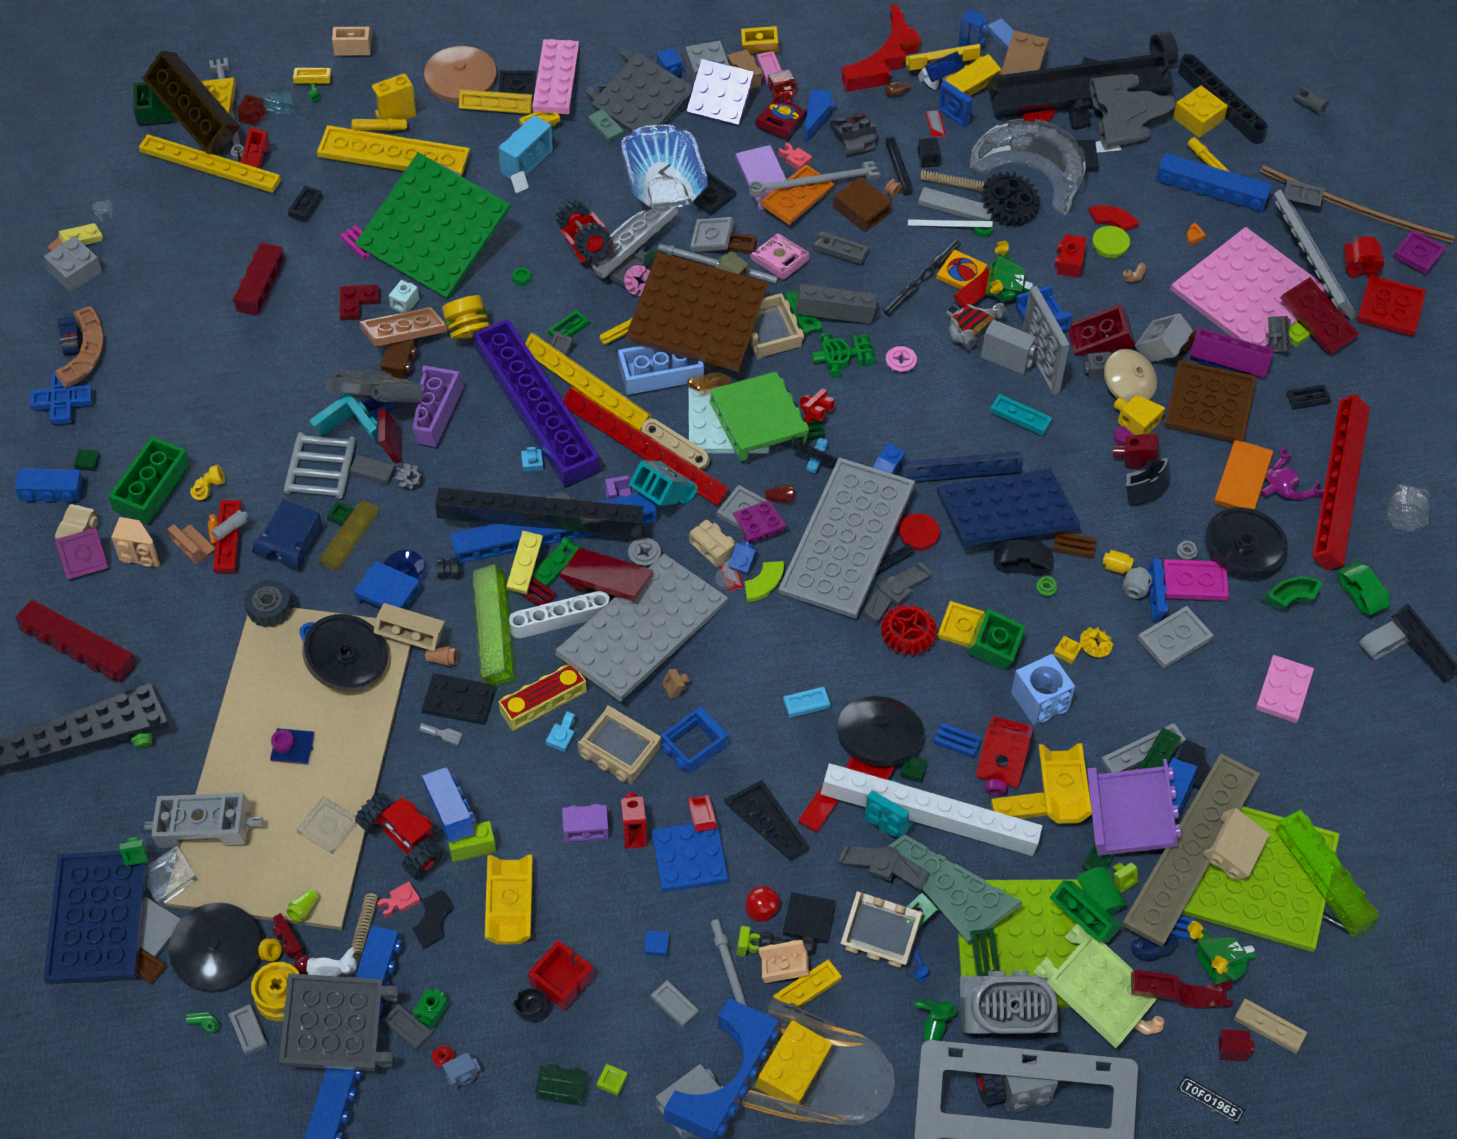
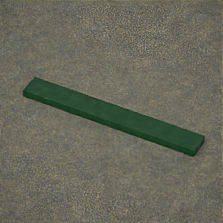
M1162 727L1138 769L1163 767V759H1167V763L1169 762L1182 737ZM1094 844L1081 868L1088 871L1097 867H1108L1115 854L1098 856L1096 845Z

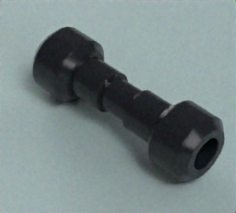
M762 932L760 934L759 948L803 940L808 955H812L815 939L809 936H804L802 939H784L783 937L773 936L771 932Z

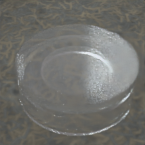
M729 568L718 570L715 575L716 585L721 589L732 588L736 583L735 572Z

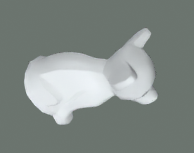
M350 948L340 960L310 958L307 961L308 975L337 977L342 973L345 975H356L357 963L355 958L352 957L355 949Z

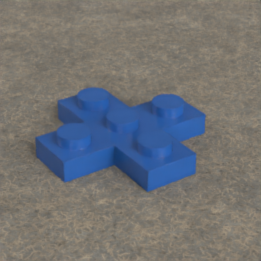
M51 373L50 389L31 390L30 392L31 410L50 409L51 425L72 423V407L92 405L91 385H72L65 388L55 376V373Z

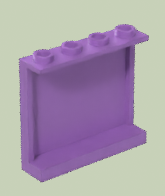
M1163 759V767L1097 774L1096 768L1087 769L1095 845L1098 856L1178 847L1177 838L1182 837L1180 824L1175 825V819L1179 818L1177 805H1173L1172 799H1176L1175 786H1170V780H1174L1172 767L1167 765V759Z

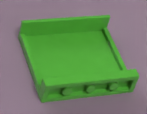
M777 372L711 389L709 402L739 461L747 460L749 451L788 441L793 437H800L803 443H806L807 434H809L808 425L806 422H803L799 408L795 407L791 393L787 392L784 380L779 377Z

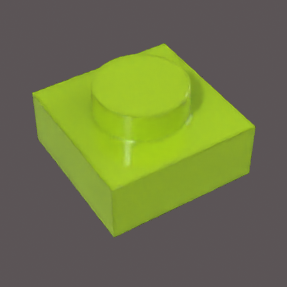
M1298 322L1290 326L1289 336L1296 348L1310 338L1311 334Z
M606 1064L596 1086L601 1090L618 1096L628 1077V1073Z

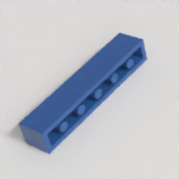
M1167 153L1163 156L1156 181L1260 212L1264 211L1272 184Z

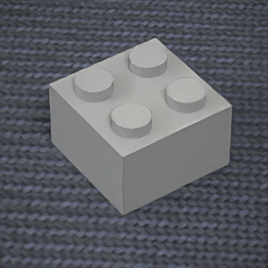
M721 41L686 47L685 62L693 85L695 84L701 59L729 66Z
M75 236L43 256L48 272L70 292H73L102 273L98 257Z
M1178 313L1153 320L1134 346L1149 362H1158L1169 357L1174 358L1179 354L1182 345L1189 340L1188 337L1193 330L1183 316Z

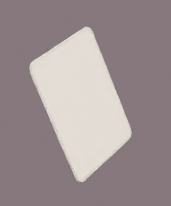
M524 171L511 175L516 193L528 188Z

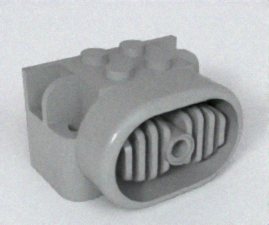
M988 971V976H960L961 1032L999 1034L1058 1032L1056 992L1047 983V977L1041 978L1037 975H1029V971H1011V976H1005V971Z

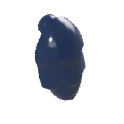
M1169 935L1162 947L1144 937H1140L1131 943V951L1140 959L1153 960L1158 956L1171 953L1178 946L1179 939L1174 935Z

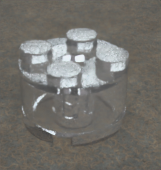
M1405 484L1398 485L1389 495L1387 520H1390L1394 528L1401 531L1412 532L1418 527L1422 529L1429 520L1431 502L1429 492L1426 489Z

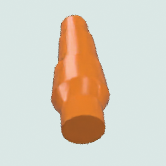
M212 514L209 515V522L207 524L211 544H216V539L211 531L218 526L217 515Z

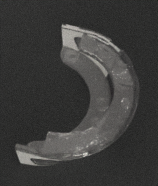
M1023 118L1009 120L1007 124L1001 126L997 124L990 128L972 147L970 168L981 173L989 172L1005 164H1024L1038 169L1049 178L1053 185L1054 199L1052 207L1064 215L1070 209L1086 169L1084 151L1075 142V138L1065 129L1035 119V122L1024 121Z

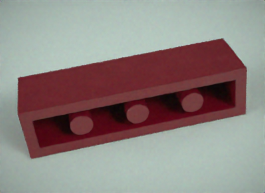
M260 242L258 249L254 250L253 259L247 265L246 274L240 280L239 289L233 294V303H235L237 312L255 316L259 315L285 260L283 247Z

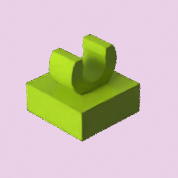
M1119 862L1112 867L1116 871L1113 876L1120 893H1123L1139 882L1137 867L1132 862L1126 866Z
M741 926L736 956L745 957L746 950L751 953L758 952L759 946H754L750 942H759L760 935L756 933L749 935L750 927Z

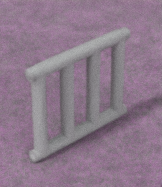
M299 432L295 441L283 493L286 495H290L291 492L335 496L339 500L342 499L356 438L338 439L305 436L304 433ZM303 443L346 447L345 455L301 452ZM299 460L343 463L341 472L297 468ZM295 476L339 480L337 488L293 484Z

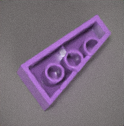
M423 365V377L420 381L422 398L416 408L413 431L418 444L436 447L464 385L459 371Z

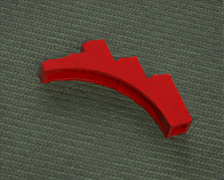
M898 4L890 6L889 19L892 30L885 44L870 57L855 64L842 67L841 81L846 92L887 85L890 71L903 69V61L906 60V55L918 53L921 37L916 33L914 27L909 28L908 23H905L903 11H900Z

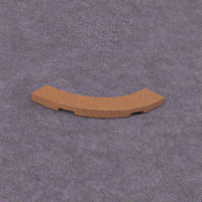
M91 306L77 310L73 314L80 326L83 343L78 356L67 365L55 371V376L65 388L85 378L94 369L101 356L103 347L101 322Z

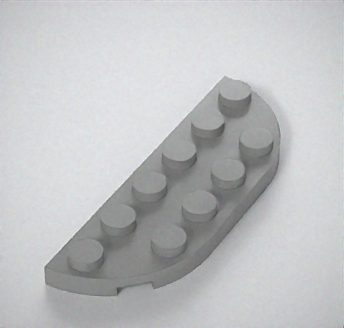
M670 205L657 206V210L641 211L624 222L610 235L614 245L610 246L609 251H605L607 254L605 256L601 254L602 258L600 259L595 256V260H592L591 265L595 274L601 278L607 277L611 271L621 265L636 249L646 243L653 234L658 232L667 222L671 221L678 213L677 207Z

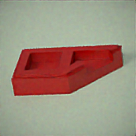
M1055 109L1022 114V120L1048 124L1055 115ZM1027 126L1026 130H1038V127Z

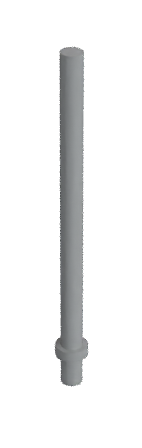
M659 244L658 251L671 256H678L713 267L719 264L717 259L675 248L674 245ZM749 269V272L746 274V276L777 284L778 282L777 276Z

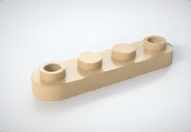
M648 419L643 423L642 432L701 470L709 465V455L699 446L656 419ZM652 428H656L654 433H651ZM699 458H703L701 463H697Z

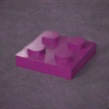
M1412 230L1394 252L1393 257L1427 274L1444 253L1446 247Z
M96 528L55 539L67 579L108 568Z

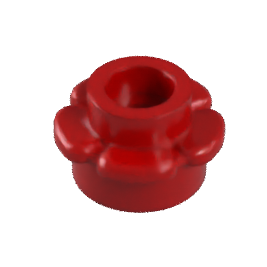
M442 1045L432 1052L431 1058L434 1060L435 1066L443 1068L442 1065L453 1060L455 1054L451 1048Z

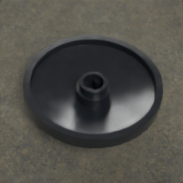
M1235 507L1217 513L1210 520L1205 532L1206 547L1212 558L1225 569L1243 576L1257 577L1274 572L1283 563L1288 550L1286 535L1278 523L1268 515L1250 508Z
M334 614L321 618L310 627L303 641L302 656L308 671L320 683L334 690L355 692L369 688L382 676L388 662L386 642L382 635L373 633L374 626L369 622L352 615Z
M883 696L864 697L851 702L841 712L837 725L839 742L848 754L863 763L882 767L899 765L913 758L921 747L924 734L919 716L909 706L898 700Z
M228 903L205 904L190 911L176 925L169 942L170 962L177 976L187 986L207 993L227 991L240 985L255 970L260 959L258 949L262 942L261 934L253 918L243 909Z

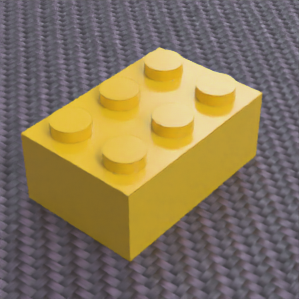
M791 1020L758 1076L755 1087L796 1110L829 1054L833 1043Z

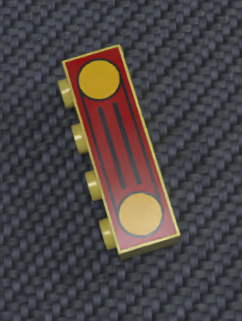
M561 666L556 672L542 676L535 683L523 686L512 695L504 696L499 701L500 713L512 731L586 693V680L572 666Z

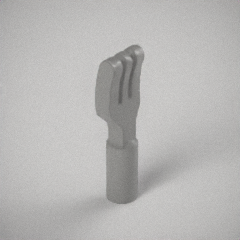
M421 723L419 728L420 732L438 736L444 742L455 746L459 745L460 738L463 735L449 728L439 730L424 723Z

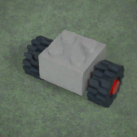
M1062 1042L1043 1048V1051L1069 1053L1067 1046ZM1035 1060V1061H1031V1062H1027V1063H1024V1064H1035V1065H1036V1060ZM974 1073L982 1102L985 1105L1004 1101L1007 1112L1013 1110L1021 1112L1033 1105L1038 1107L1045 1106L1052 1101L1056 1088L1074 1084L1073 1081Z

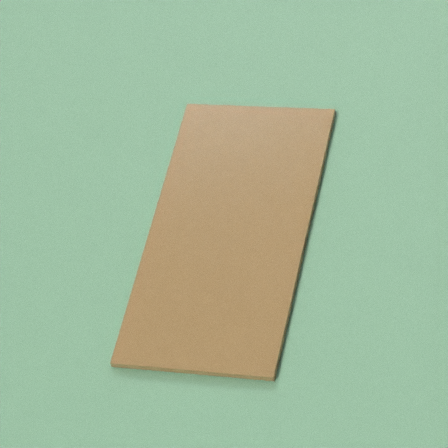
M292 608V613L288 616V619L274 627L258 626L247 615L195 795L244 793L251 804L250 817H263V826L249 827L246 845H224L219 838L182 839L164 901L166 907L193 910L209 903H228L243 909L255 919L273 921V917L281 913L287 923L342 930L366 831L355 822V816L358 815V810L362 809L361 806L365 805L368 799L371 800L372 796L376 793L412 644L382 636L388 649V662L380 679L364 690L343 692L323 685L308 671L302 656L303 642L299 632L301 626L305 623H315L321 618L340 613ZM356 616L375 627L376 618ZM279 730L289 731L294 740L293 747L284 753L275 751L271 743L272 735ZM197 813L194 816V820L202 819L204 813ZM308 889L314 890L319 898L306 919L300 922L293 921L286 913L288 904Z

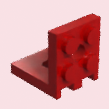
M992 715L987 728L976 777L1000 780L1007 785L1018 787L1034 726ZM1004 755L1008 758V764L1001 766L997 763L996 758Z

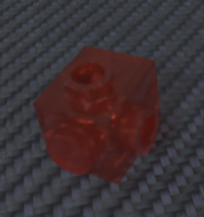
M246 94L237 108L239 122L257 126L260 119L266 113L263 99Z

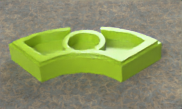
M784 561L764 562L760 574L752 580L745 581L747 602L765 598L780 584L783 577Z

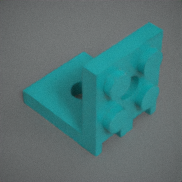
M350 393L344 394L309 420L320 437H323L354 414L376 444L379 443L377 421L373 416H370L361 401L357 403Z
M873 790L868 794L864 816L866 823L870 822L873 825H877L881 832L888 833L898 839L904 834L907 835L916 822L909 820V811Z

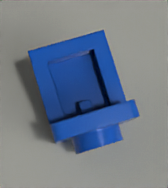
M744 541L741 544L736 543L728 567L748 574L756 554V550L753 549L754 545Z

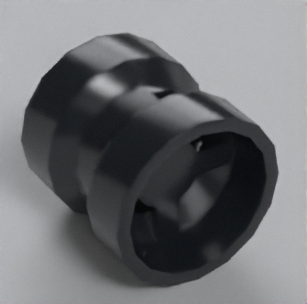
M458 557L451 558L447 562L444 558H437L438 579H444L446 576L459 578Z

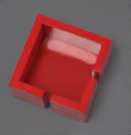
M557 940L528 972L529 984L532 987L544 991L548 999L564 1011L577 997V990L581 993L594 978L591 964L579 955L574 957V951Z

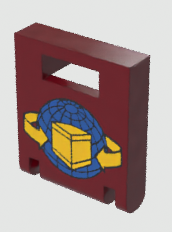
M775 97L756 118L755 126L788 139L807 117V109L802 111V107L783 99L779 102L780 98ZM769 119L779 124H782L783 126L781 127L774 123L769 122Z

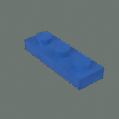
M1153 558L1147 568L1148 573L1152 577V584L1149 589L1151 622H1160L1168 611V603L1165 602L1166 585L1163 583L1165 569L1162 568L1161 559Z

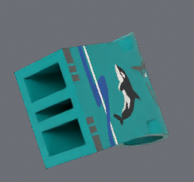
M641 460L629 483V486L660 506L677 504L678 501L686 504L695 497L698 491L697 484L660 460L658 462Z

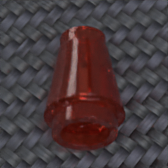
M789 484L765 489V499L772 502L790 504V502L795 501L794 485L789 486Z

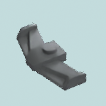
M919 563L894 577H885L878 583V589L861 614L877 626L891 602L895 606L904 602L912 593L910 588L926 579H931L932 571L922 563Z
M845 846L839 858L840 866L870 867L868 870L870 875L888 881L891 880L894 874L920 892L929 875L927 870L901 855L898 849L889 846L881 848Z

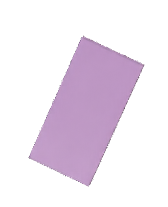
M770 145L736 153L735 158L748 187L752 181L771 183L786 180ZM773 190L766 191L758 198H754L759 211L765 209L760 205L761 200Z

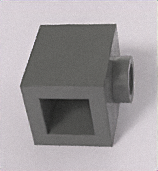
M1111 352L1087 354L1086 362H1083L1084 374H1087L1089 381L1105 380L1104 367L1107 359L1111 356Z

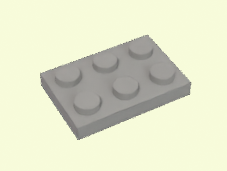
M1186 606L1140 633L1137 640L1159 665L1165 669L1211 641L1214 635Z

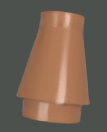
M452 646L436 648L435 651L427 649L425 654L426 662L451 667L458 662V650Z

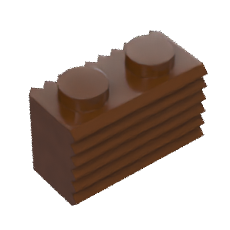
M410 339L388 344L380 365L381 370L393 374L392 377L405 379L406 374L411 373L412 358L415 359L418 349L415 347L414 340Z

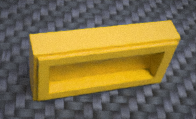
M295 68L293 83H330L331 68Z

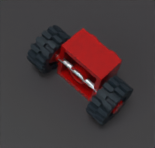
M568 200V205L564 202V207H559L560 212H556L558 217L556 222L571 252L580 263L590 259L595 260V256L600 259L602 258L601 254L605 256L607 254L605 251H609L610 246L614 245L605 225L581 201L579 203L578 200H574V202Z
M379 792L377 795L372 796L371 800L368 799L365 805L361 806L362 809L358 810V815L355 816V822L369 834L376 832L378 828L381 829L383 825V832L407 855L404 858L405 861L402 862V868L414 880L423 878L424 875H427L439 863L438 860L442 858L444 852L433 841L432 822L425 815L421 816L411 801H406L403 797H400L394 803L385 793Z

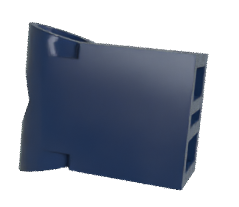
M283 499L269 522L265 533L260 535L253 544L252 552L266 559L279 561L284 566L300 571L304 562V556L308 554L324 528L320 513Z

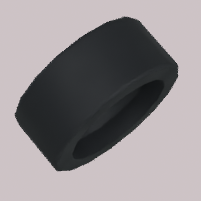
M1166 30L1151 36L1150 52L1151 54L1166 52L1169 65L1177 61L1178 47L1174 36Z

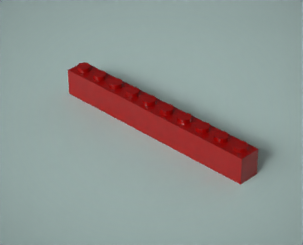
M1357 394L1340 399L1313 548L1312 558L1326 571L1343 566L1370 411V407Z

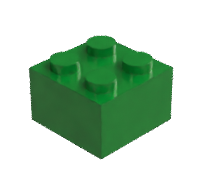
M987 609L978 619L966 653L1005 670L1014 660L1025 626Z

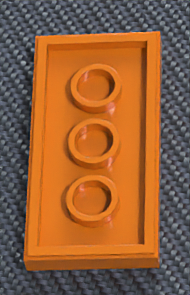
M805 164L787 180L821 174ZM831 181L775 189L761 200L760 205L790 225L834 189L835 184Z
M1234 440L1213 504L1226 508L1243 507L1255 510L1273 450Z

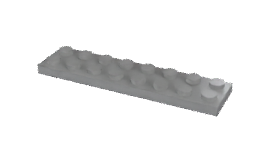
M1281 189L1275 192L1277 207L1283 212V217L1288 225L1290 224L1292 233L1300 241L1299 245L1308 255L1307 259L1311 265L1315 267V272L1319 279L1323 281L1325 290L1331 295L1332 302L1343 316L1347 315L1351 320L1356 318L1358 315L1293 204Z

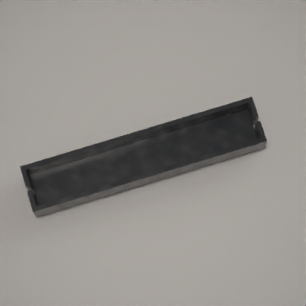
M1165 52L992 76L988 83L990 99L993 100L994 117L1002 118L1048 109H1067V106L1074 105L1073 101L1084 99V102L1091 101V105H1093L1089 89L1091 78L1134 74L1139 78V85L1127 91H1151L1159 96L1169 94L1174 84L1171 71H1168L1170 67L1167 53Z

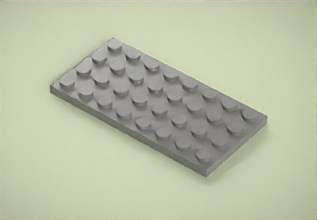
M838 458L778 589L779 594L856 619L913 491L915 481Z
M663 554L648 568L653 570V577L635 602L616 596L556 649V656L620 702L728 603L727 596L666 554Z

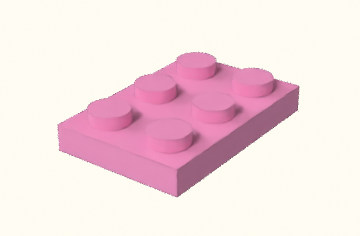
M1273 655L1255 710L1297 723L1314 668Z

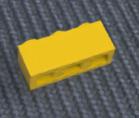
M987 54L984 57H978L969 66H963L957 73L948 75L945 80L966 95L971 96L988 86L992 76L1000 75L1001 68Z

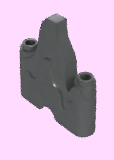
M1134 74L1091 78L1089 89L1093 107L1100 110L1103 115L1102 120L1097 124L1102 147L1105 149L1138 143L1150 138V130L1148 127L1143 126V124L1170 112L1175 106L1174 97L1159 96L1151 91H1127L1139 85V78Z
M379 369L342 370L336 373L335 378H327L325 383V389L330 392L369 395L380 402L418 403L422 398V388L419 384L406 379L392 377L393 374Z

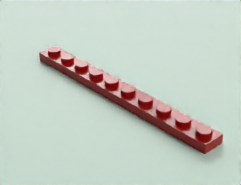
M569 388L563 400V403L569 410L646 460L657 462L660 460L697 484L698 494L715 505H721L729 487L576 388Z

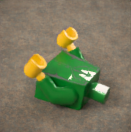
M1007 241L997 242L999 247L995 248V253L999 254V256L990 264L986 295L997 297L1000 302L1015 300L1021 292H1029L1033 284L1024 280V268L1020 267L1010 257Z
M1192 921L1187 927L1190 937L1192 939L1197 938L1198 941L1196 958L1215 985L1230 979L1236 981L1246 973L1247 960L1255 958L1253 946L1241 947L1234 937H1211L1203 931V926L1196 921Z

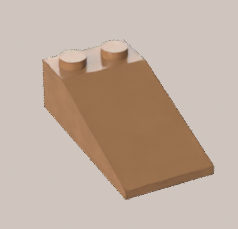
M1014 30L1000 75L1041 70L1047 54L1049 39Z

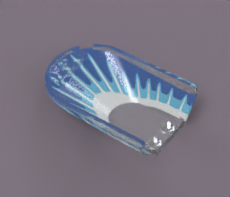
M649 125L635 129L632 135L623 138L621 149L632 193L652 209L689 205L707 187V174L695 138L687 130H676L675 126Z

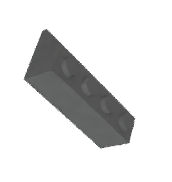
M796 283L795 285L796 314L869 324L872 322L876 310V294Z

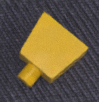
M1135 395L1129 402L1119 397L1114 404V408L1120 411L1118 423L1121 426H1125L1134 435L1150 433L1161 422L1165 407L1139 395Z

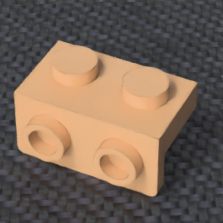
M803 940L759 948L764 983L809 975L808 952Z

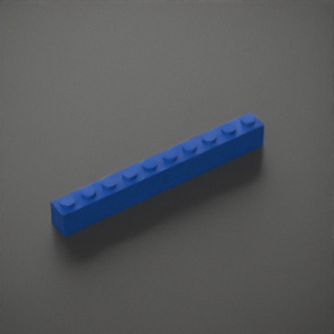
M640 492L628 496H619L610 500L597 501L643 506V525L657 522L654 501ZM503 524L478 526L474 529L450 533L454 555L458 557L459 564L517 552L522 531L543 535L540 547L561 543L565 537L574 540L602 534Z
M371 926L355 978L382 979V986L390 985L388 978L390 974L394 973L396 967L394 959L396 953L399 954L402 948V940L399 938L398 931ZM381 1001L379 1016L381 1015L383 1010V1002ZM326 1068L304 1139H343V1132L341 1131L343 1124L348 1123L350 1117V1110L348 1108L350 1102H354L356 1098L357 1088H355L357 1080L362 1078V1070Z

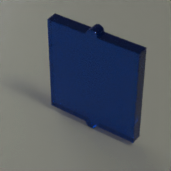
M277 728L276 732L279 730L289 731L293 736L294 745L289 751L284 753L277 752L272 747L270 761L308 765L311 751L314 750L312 744L315 732Z

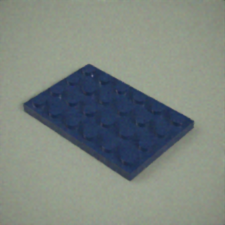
M1051 469L937 486V494L963 546L1078 529L1080 525L1074 510Z
M120 850L58 854L43 979L46 984L137 978L148 862L126 866Z

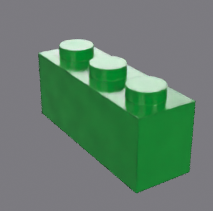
M1062 881L1049 897L1099 943H1109L1122 926L1073 881Z

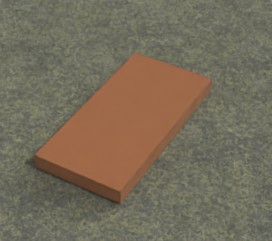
M432 307L364 320L360 322V329L376 347L447 332V325Z

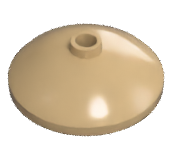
M1122 349L1114 352L1107 359L1104 367V377L1108 388L1115 397H1121L1127 402L1135 395L1148 400L1153 397L1157 389V376L1152 364L1146 357L1134 350Z

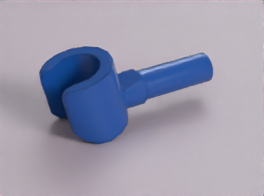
M914 951L918 968L913 970L916 980L922 982L928 979V968L922 963L919 951Z

